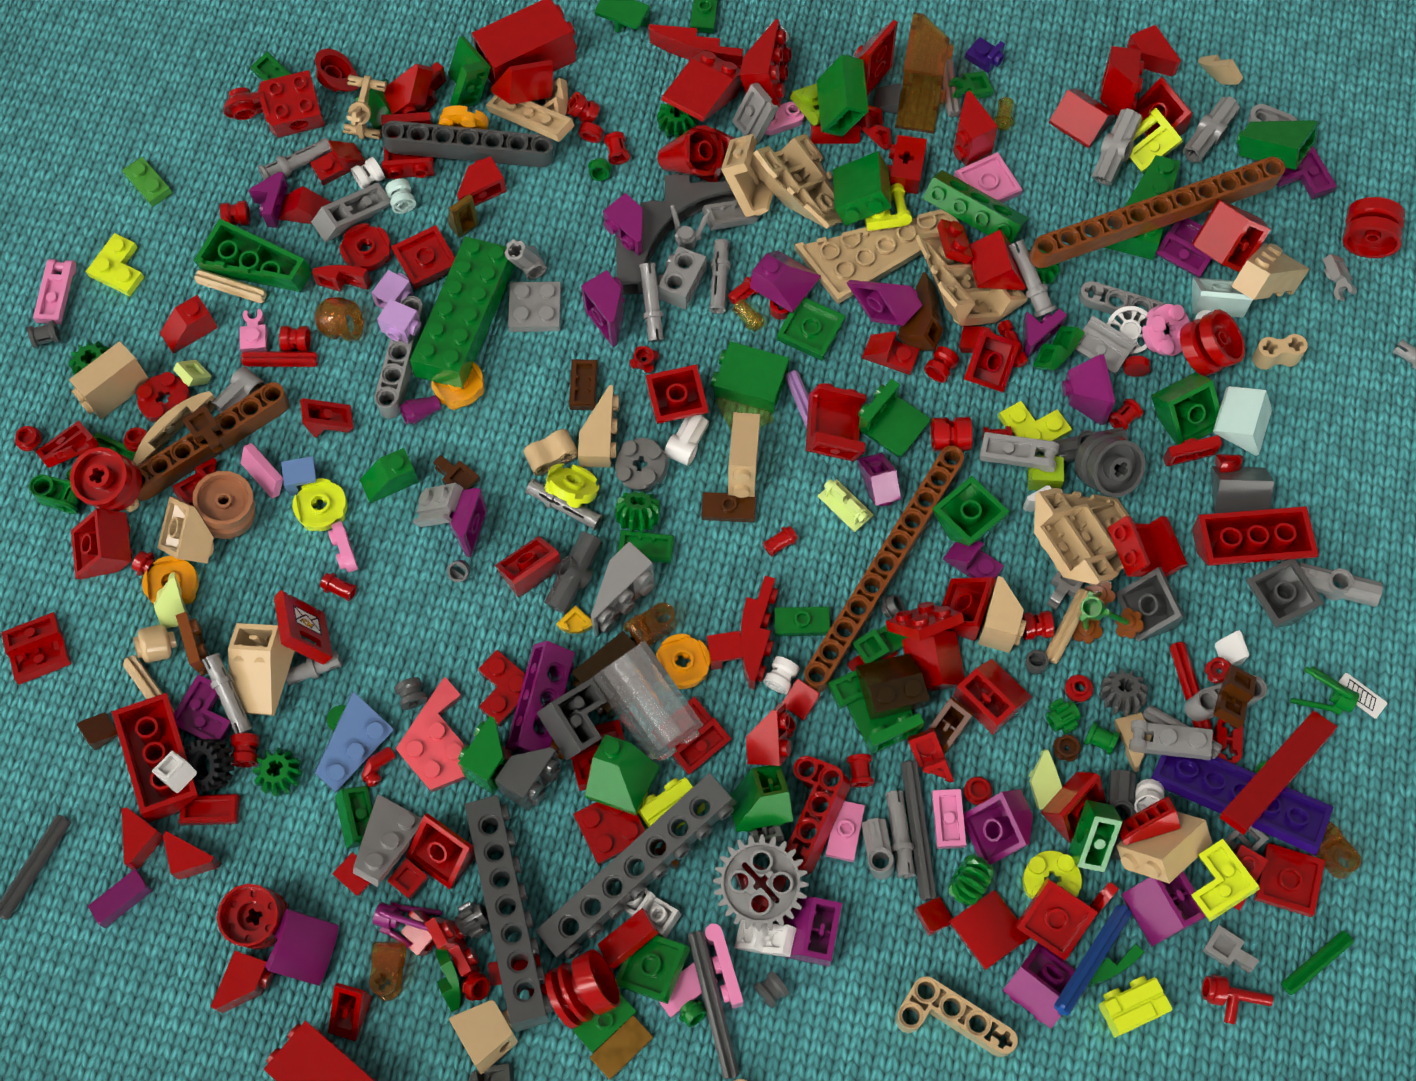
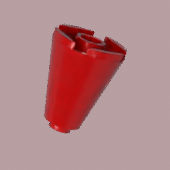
M707 125L695 126L663 146L658 152V163L665 171L703 177L713 175L717 168H720L723 164L724 147L722 140L717 139L714 134L717 132Z

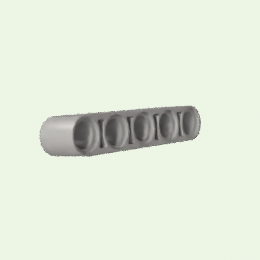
M415 296L405 297L401 304L417 310L421 321L420 331L416 336L412 337L409 344L401 340L394 341L390 339L375 393V402L380 414L387 419H393L401 413L400 405L404 404L413 371L410 359L426 322L423 304ZM400 355H406L404 358L396 359ZM393 378H399L395 382H390ZM389 400H392V401H393V402H392L391 404H389V405H384V403H385L386 401H389Z

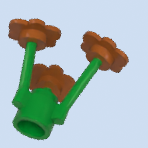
M1108 581L1097 585L1090 584V586H1086L1084 589L1088 593L1087 597L1081 602L1080 609L1082 614L1079 617L1080 622L1072 637L1077 642L1084 640L1086 644H1091L1094 639L1102 636L1103 631L1099 626L1100 619L1107 616L1114 619L1116 625H1118L1116 628L1118 636H1127L1133 639L1136 633L1144 629V622L1141 620L1142 614L1139 611L1134 612L1130 608H1125L1121 616L1106 609L1107 603L1113 602L1116 598L1115 592L1111 590V582Z

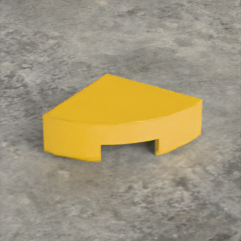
M576 605L556 623L560 630L571 634L584 633L593 628L591 619Z

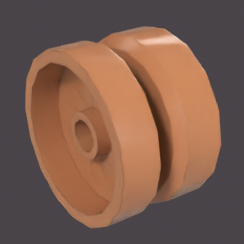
M216 471L201 479L193 491V506L213 537L232 539L243 535L252 526L256 517L253 491L248 481L241 475L231 471Z

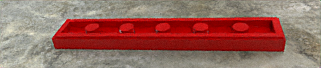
M1313 710L1222 811L1219 818L1242 835H1245L1334 734L1338 726Z

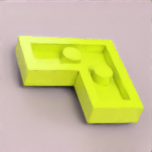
M114 233L86 270L87 275L130 297L144 279L142 272L126 265L138 247L134 242Z
M1022 401L999 412L998 415L1004 427L1011 426L1012 436L1056 441L1068 436L1072 431V428L1058 409L1035 421Z
M1224 839L1198 854L1200 860L1215 879L1191 894V896L1209 922L1260 890L1259 885Z

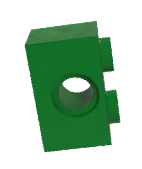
M1090 800L1085 801L1069 848V852L1077 867L1105 872L1123 822L1113 805Z

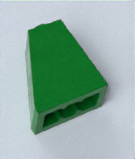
M1318 121L1250 122L1244 131H1240L1237 137L1239 156L1258 161L1268 157H1277L1283 161L1286 168L1296 170L1316 142Z

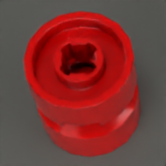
M947 417L932 418L931 445L933 452H941L947 446H956L962 451H970L972 448L971 418L954 417L952 421H949Z

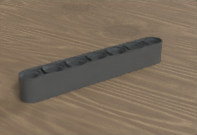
M389 121L382 127L384 147L388 152L394 154L477 161L491 156L495 163L532 167H547L553 161V142L551 138L540 134L402 121Z

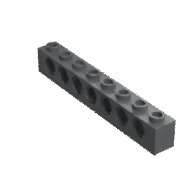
M708 773L536 929V933L556 958L565 960L566 958L571 959L582 950L580 945L588 938L593 939L597 937L604 929L602 925L610 918L612 920L616 919L625 911L624 905L632 898L636 900L641 897L647 890V884L654 878L658 880L663 877L669 870V864L675 859H682L691 850L689 846L697 839L702 840L712 831L711 826L719 819L722 821L730 816L734 811L733 806L737 802L712 774ZM702 803H709V812L705 816H698V807ZM682 822H687L688 830L686 834L677 836V826ZM660 842H665L666 851L664 854L656 856L655 846ZM643 861L645 866L643 873L635 876L633 873L634 865L637 862ZM617 881H621L623 885L621 893L613 896L611 892L612 885ZM599 900L601 909L598 914L592 916L590 906L593 902ZM577 920L579 929L576 934L571 936L568 932L569 924Z
M498 795L465 803L510 1024L514 1032L550 1023L548 1013L553 1012L548 995H543L541 984H545V973L543 966L537 967L535 956L540 955L536 937L531 938L529 928L534 927L530 910L525 911L523 901L528 900L525 884H519L517 874L522 873L519 857H513L511 847L516 846L512 829L507 830L505 822L510 820L507 804H501ZM498 826L494 833H485L488 827ZM494 853H504L501 859L491 860V856ZM503 878L510 879L505 887L496 886L499 880ZM506 906H516L513 913L509 915L502 914ZM516 932L522 934L519 941L514 943L508 942L511 934ZM518 961H528V965L524 970H514V965ZM531 988L534 990L531 998L526 1000L520 998V994L524 989Z

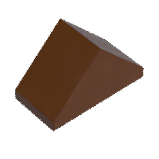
M952 696L927 729L934 728L944 755L968 728L974 713Z

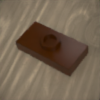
M572 359L569 396L570 410H594L597 394L598 360Z
M703 492L701 519L755 523L756 495L755 497L740 498L728 495V493Z

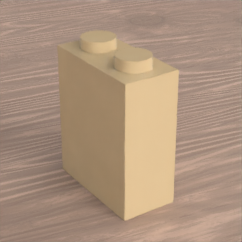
M119 341L75 374L69 381L75 388L71 392L89 415L95 413L102 420L137 392L138 387L143 385L149 378L137 359Z
M733 412L728 470V495L740 498L755 497L760 414Z
M1177 812L1181 829L1128 845H1124L1121 841L1116 846L1124 869L1170 884L1199 857L1198 854L1212 844L1206 820Z

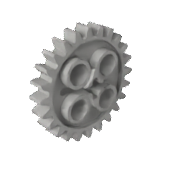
M761 834L757 843L754 842L751 835L748 838V845H744L740 839L737 840L739 849L736 851L729 846L727 849L731 856L729 858L720 856L721 861L725 864L724 867H715V870L722 875L721 878L713 879L714 883L721 885V888L716 890L714 895H723L724 897L718 905H728L729 908L725 916L727 917L735 913V924H738L742 919L746 920L745 929L747 930L752 923H756L757 931L761 930L762 923H766L769 930H773V921H777L781 926H784L782 917L786 915L788 918L793 919L794 916L790 911L792 907L798 910L802 908L796 902L797 898L806 899L807 897L804 893L800 892V888L808 886V883L800 881V877L806 875L807 871H798L797 868L803 860L794 861L792 857L796 850L793 849L787 853L784 851L787 842L784 841L778 847L775 845L776 837L774 836L769 843H765L764 834ZM762 853L768 856L770 865L765 870H758L754 867L753 858L757 854ZM742 863H747L758 877L766 876L768 878L766 885L779 898V903H775L762 888L754 889L755 880L745 871ZM744 874L748 878V886L744 890L739 891L733 888L731 880L734 875ZM780 875L787 877L790 882L789 889L785 892L776 891L773 887L775 877ZM759 895L764 896L769 904L767 910L761 913L754 911L751 906L752 899Z

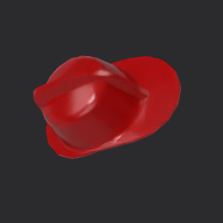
M328 48L316 53V77L322 86L333 92H339L340 90L352 92L360 88L348 85L347 83L349 81V74L353 76H358V74L344 54Z

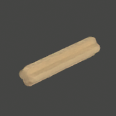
M197 270L194 277L197 284L257 303H264L267 297L266 290L206 270Z
M1081 588L1077 590L1045 652L1049 662L1053 664L1059 662L1080 622L1079 617L1082 614L1080 605L1083 599L1087 597V590Z
M132 655L124 659L123 667L146 699L163 694L137 656Z

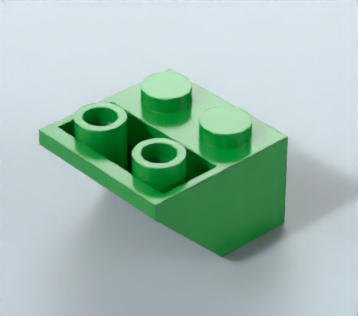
M489 716L486 722L482 721L474 732L475 738L471 745H466L460 752L458 765L466 779L494 795L498 789L495 779L506 764L507 759L495 718Z
M767 765L752 768L731 794L737 802L733 806L734 811L732 812L736 832H750L757 828L781 826L793 821L789 790L781 766Z

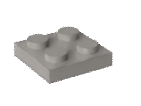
M510 282L509 332L560 331L561 282Z

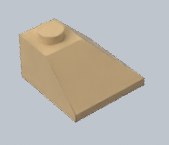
M169 496L157 548L177 559L208 564V559L214 551V537L194 506Z

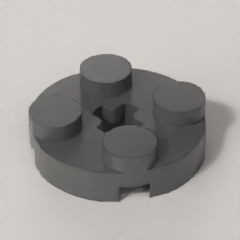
M647 438L626 441L622 445L615 463L617 478L625 486L638 492L649 491L658 482L661 483L666 477L669 467L667 455L662 447L655 441ZM641 459H644L647 467H642L641 471H638L636 465Z

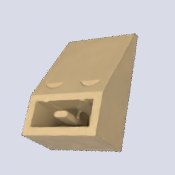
M236 623L228 647L229 675L233 678L232 684L246 714L275 716L295 652L281 644L278 625Z

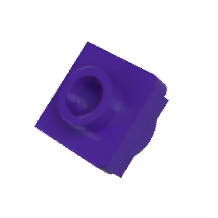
M979 37L965 53V59L989 73L994 66L998 67L1005 57L1003 53L1005 43L1000 41L995 47Z

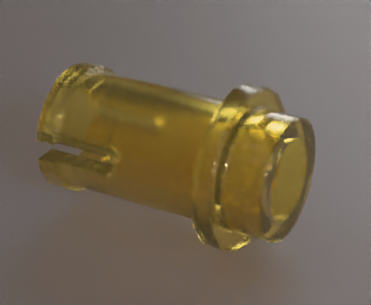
M1003 97L1002 100L999 99L998 111L994 122L999 130H1008L1013 125L1012 110L1014 101L1011 98Z
M744 299L739 300L733 306L732 311L746 323L748 330L757 331L763 325L762 314L756 313Z

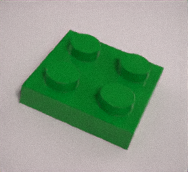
M804 298L796 310L788 314L777 334L776 340L823 361L845 321V315Z
M657 935L622 962L616 977L618 987L668 1004L690 948L687 945Z

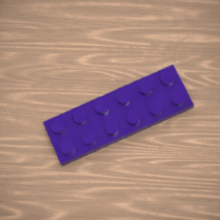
M1161 755L1151 779L1159 781L1165 790L1221 814L1256 773L1219 757L1203 760ZM1286 787L1254 823L1252 828L1316 855L1321 846L1334 807Z

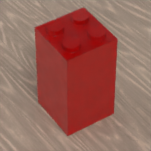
M541 0L472 32L475 49L491 66L487 78L492 86L510 66L552 60L554 72L576 61L575 51L577 46L573 39L575 30L570 21H565L559 4L555 5L552 0Z
M304 1021L302 1025L300 1023L297 1024L287 1036L289 1040L281 1049L277 1048L269 1055L266 1060L268 1064L263 1069L276 1081H377L323 1032L307 1021Z

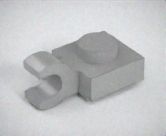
M1333 254L1323 258L1326 266L1324 269L1326 276L1329 280L1336 282L1334 289L1335 298L1342 302L1345 301L1343 291L1346 288L1349 293L1355 295L1357 289L1351 283L1353 279L1344 259Z
M1058 571L1050 583L1057 588L1049 598L1050 600L1047 605L1057 610L1066 594L1074 598L1077 590L1082 587L1084 582L1064 578Z
M1220 925L1216 927L1202 950L1227 968L1232 962H1235L1240 969L1249 974L1259 962L1257 958L1241 949L1245 941Z

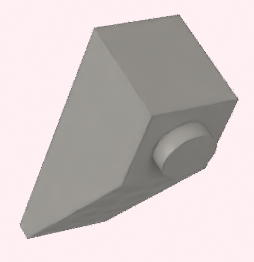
M378 182L322 206L311 223L326 243L345 234L351 227L363 223L390 206L391 199Z

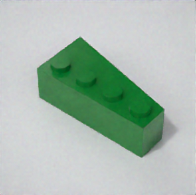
M1156 155L1125 206L1172 191L1180 161ZM1163 227L1104 248L1153 260L1160 243Z
M220 218L193 260L200 269L218 275L296 292L302 291L313 271L304 258Z

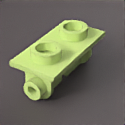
M832 479L828 480L824 485L826 489L817 496L854 533L874 516L837 479L835 481Z

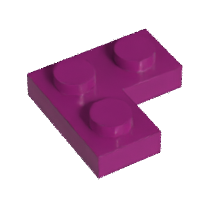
M1314 147L1310 149L1296 170L1285 167V172L1276 184L1277 187H1281L1301 180L1311 199L1332 193L1337 187Z
M197 674L174 712L178 729L201 740L217 738L220 741H224L232 728L231 722L211 712L219 696L210 685L212 681Z

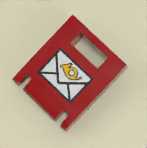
M280 590L274 597L281 644L322 665L326 664L333 658L325 613ZM300 635H302L303 637H305V638H307V639H309V640L315 642L316 644H313V643H311V642H309V641H307V640L301 638Z

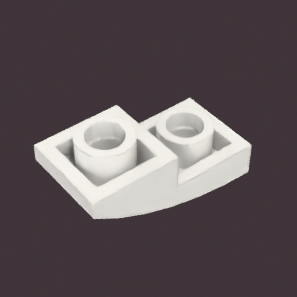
M646 890L638 899L634 900L632 898L624 905L626 908L624 912L630 916H633L641 908L647 911L659 932L658 934L663 938L668 936L682 915L679 910L660 900L649 890Z

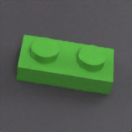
M140 157L122 170L125 177L152 207L173 194L169 186L143 157Z

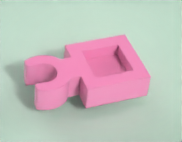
M261 309L257 310L258 314L254 319H250L247 310L243 312V319L247 326L240 327L241 353L243 351H268V329L265 324L262 325L264 323V315Z

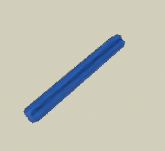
M1124 904L1122 906L1117 905L1054 1003V1008L1058 1011L1059 1015L1068 1016L1074 1009L1130 919L1132 913L1128 906Z

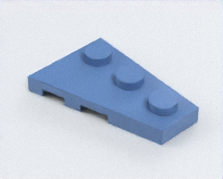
M352 691L314 773L336 792L394 729Z

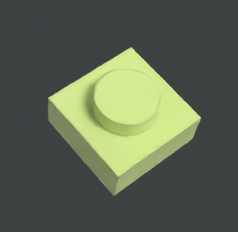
M197 360L177 362L173 369L189 387L208 384L212 377Z

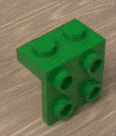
M890 379L886 386L882 384L874 394L875 399L871 404L866 403L861 408L858 414L860 417L858 428L860 432L895 456L902 457L928 426L930 419L898 397L900 384Z

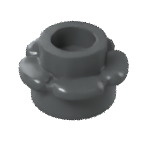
M897 594L883 597L881 610L887 618L896 617V613L905 611V606L901 598Z

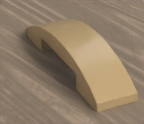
M210 391L200 393L182 401L166 412L142 439L133 462L138 466L156 455L185 426L182 419L205 405L211 414L216 409L211 403L215 399L214 395Z

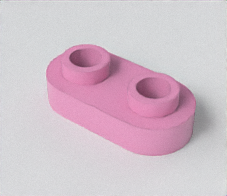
M794 102L781 104L765 135H775L798 127L804 122L805 116Z
M339 521L331 524L333 530L328 531L333 546L338 545L340 553L336 554L340 569L346 568L348 573L358 570L359 568L343 522Z

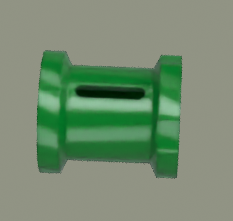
M1093 721L1083 744H1092L1105 750L1107 755H1111L1120 732H1110L1099 727L1098 723Z

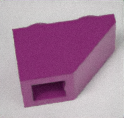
M624 193L603 210V225L611 235L615 234L620 238L621 243L627 250H632L639 256L642 254L643 208L628 194Z

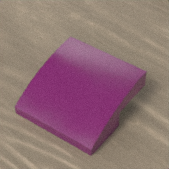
M1189 218L1174 223L1155 253L1157 256L1198 278L1201 277L1213 259L1192 245L1202 225Z
M286 908L274 933L278 940L265 965L266 969L273 973L320 986L333 953L339 926L336 923Z

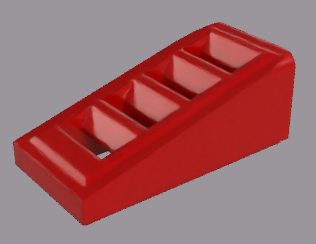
M1166 797L1124 820L1118 834L1123 844L1128 845L1179 830L1181 827L1176 809L1170 798Z

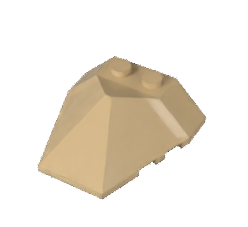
M806 134L794 137L780 151L774 152L770 146H767L753 153L750 165L755 170L756 176L764 182L784 206L826 229L843 222L835 210L834 187L831 183L833 176L830 171L825 172L821 164L823 157Z
M939 233L917 234V243L945 307L952 315L953 320L960 326L997 323L1028 300L1021 290L977 288L970 263L964 264L945 257Z
M1053 488L1040 491L1035 496L1034 534L1038 538L1041 547L1046 550L1054 562L1055 568L1064 578L1097 585L1113 580L1123 569L1107 528L1123 517L1130 515L1118 498L1095 494L1091 497L1082 496L1081 492L1074 491L1072 494L1063 493L1062 489Z

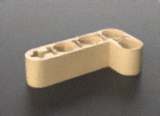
M921 977L914 983L896 1014V1024L903 1032L913 1033L917 1031L927 1015L931 1014L997 1057L1009 1055L1018 1044V1037L1010 1027L931 977ZM921 985L929 986L933 992L932 998H921L917 988ZM947 1001L954 1002L958 1007V1014L955 1016L947 1015L943 1009V1004ZM906 1010L915 1012L918 1017L917 1023L914 1025L906 1024L902 1018V1013ZM971 1018L980 1019L984 1024L983 1032H974L969 1026V1020ZM991 1027H993L995 1030L991 1033L992 1035L988 1038V1040H986L984 1037L988 1034ZM1004 1035L1007 1038L1005 1042L1007 1045L1000 1048L997 1038Z

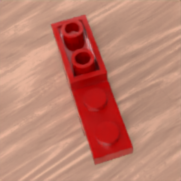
M766 575L758 599L747 597L742 615L741 646L743 658L741 660L744 675L750 689H755L757 681H763L766 666H763L762 663L765 656L770 657L774 641L770 640L771 631L766 630L771 617V613H768L767 610L769 604H775L779 589L775 588V578Z

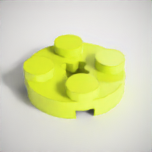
M564 463L555 464L549 469L545 484V491L566 501L573 508H580L582 504L595 500L599 485H596L597 478L590 471L573 464L571 469L563 468Z
M318 478L314 483L301 486V490L293 498L292 507L297 520L306 530L326 531L332 529L331 524L339 521L344 522L348 502L344 491L339 485L337 486L328 479ZM318 500L327 503L321 510L313 508V506L318 504Z
M1044 851L1029 861L1023 872L1022 884L1026 895L1030 899L1034 898L1045 882L1044 878H1047L1049 873H1053L1055 877L1059 878L1060 882H1057L1058 885L1074 896H1078L1082 886V877L1079 868L1070 855L1058 851Z

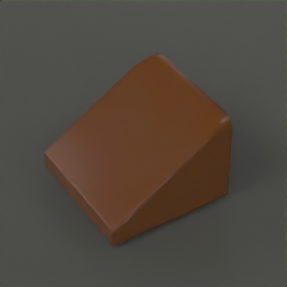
M106 712L77 723L84 738L94 750L99 749L118 736L117 730Z

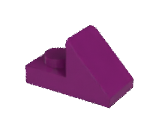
M277 172L249 189L253 202L261 204L260 215L264 218L267 227L277 228L279 223L278 216L284 196L287 195L289 188L283 172Z
M1060 308L1053 315L1051 313L1047 314L1041 322L1029 312H1026L1023 320V345L1027 358L1059 331L1060 326H1064L1067 314Z
M976 541L971 546L955 542L943 557L944 561L970 578L993 577L996 579L1004 567L1003 564L982 551L984 543Z

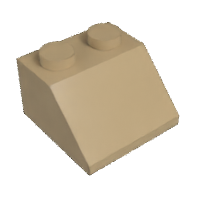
M998 576L993 587L978 645L1010 653L1013 645H1019L1026 626V620H1022L1024 609L1003 577Z

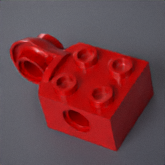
M309 70L261 81L258 91L252 93L246 87L235 88L228 93L229 98L223 108V114L226 117L237 120H247L256 114L264 113L271 132L277 138L325 127L314 81Z

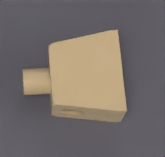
M494 1000L487 1001L449 1018L480 1074L489 1069L518 1042L511 1030L512 1026L508 1010L501 1013Z

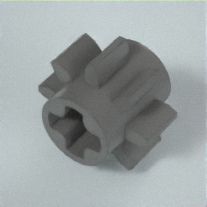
M468 901L458 907L460 914L455 917V924L463 935L478 938L488 932L485 926L489 923L486 907L482 903L476 905L475 902L471 903Z

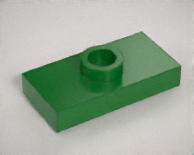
M694 0L690 28H697V32L714 34L718 0Z
M268 51L250 67L251 71L262 81L291 74Z
M621 530L618 552L630 542L651 562L671 564L674 535Z
M829 607L774 608L775 637L826 636L830 630Z
M856 670L827 684L839 709L864 698Z
M620 994V1004L617 1008L603 1015L594 1013L591 1021L583 1022L573 1032L594 1053L637 1011Z

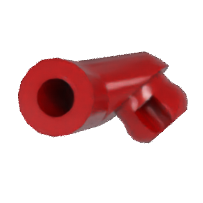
M386 747L368 758L361 776L363 782H366L369 787H375L380 783L381 776L378 774L380 767L395 759V754L390 747Z

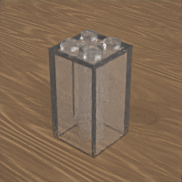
M646 641L641 642L591 677L640 749L651 760L657 759L660 761L667 759L677 751L674 746L679 743L681 745L687 744L700 735L698 729L704 726Z

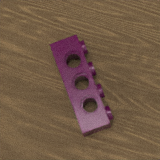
M550 641L533 645L505 749L517 754H523L551 746L552 737L540 720L537 712L567 693L566 684L574 667L573 658L575 652ZM548 670L551 673V680L548 676ZM541 696L544 699V706L541 703ZM534 722L537 725V732L534 729Z

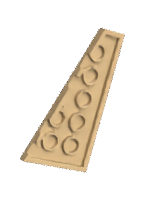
M940 209L919 214L917 218H913L912 222L906 226L867 231V228L864 227L843 232L841 236L829 239L822 237L818 238L816 242L808 244L803 242L797 243L794 249L809 269L821 275L819 282L834 301L839 304L854 295L847 285L849 280L878 281L922 254L916 240L917 234L939 233L937 225L941 219L957 222L958 220Z

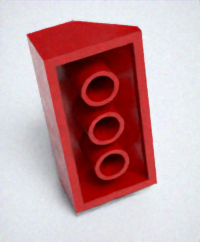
M1307 506L1198 515L1192 528L1196 552L1208 566L1314 558L1319 555Z
M167 693L111 711L139 810L148 823L176 814L198 797L193 779L179 793H176L152 772L171 751H174L188 762Z

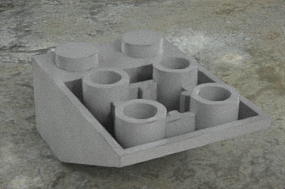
M630 542L609 560L591 614L594 635L596 637L602 632H609L615 625V620L622 613L624 615L629 613L634 607L635 601L641 595L646 596L654 587L653 563Z

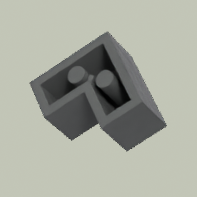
M593 678L552 701L537 712V715L566 761L602 738L588 717L589 713L607 702Z

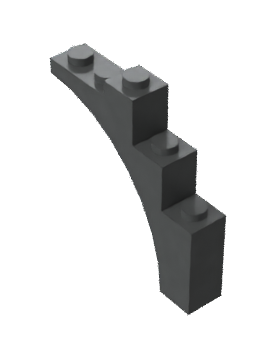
M676 173L664 175L665 201L650 200L648 202H640L644 218L642 254L638 256L634 251L627 250L621 243L620 238L616 236L617 278L623 286L622 295L643 294L639 265L643 263L649 264L658 245L675 228L670 206L675 205L681 224L686 219L702 212L704 205L736 200L727 180L722 182L699 181L697 183H690L689 174L682 175Z

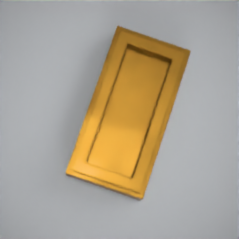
M633 1015L590 1056V1059L611 1080L654 1038Z

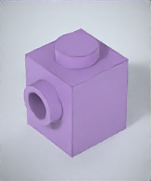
M390 270L386 272L371 292L375 305L384 309L389 299L401 303L405 297L413 296L414 294L410 280L404 274H396Z
M392 299L388 300L377 318L381 332L394 341L401 340L409 344L412 337L416 336L421 328V321L417 310Z

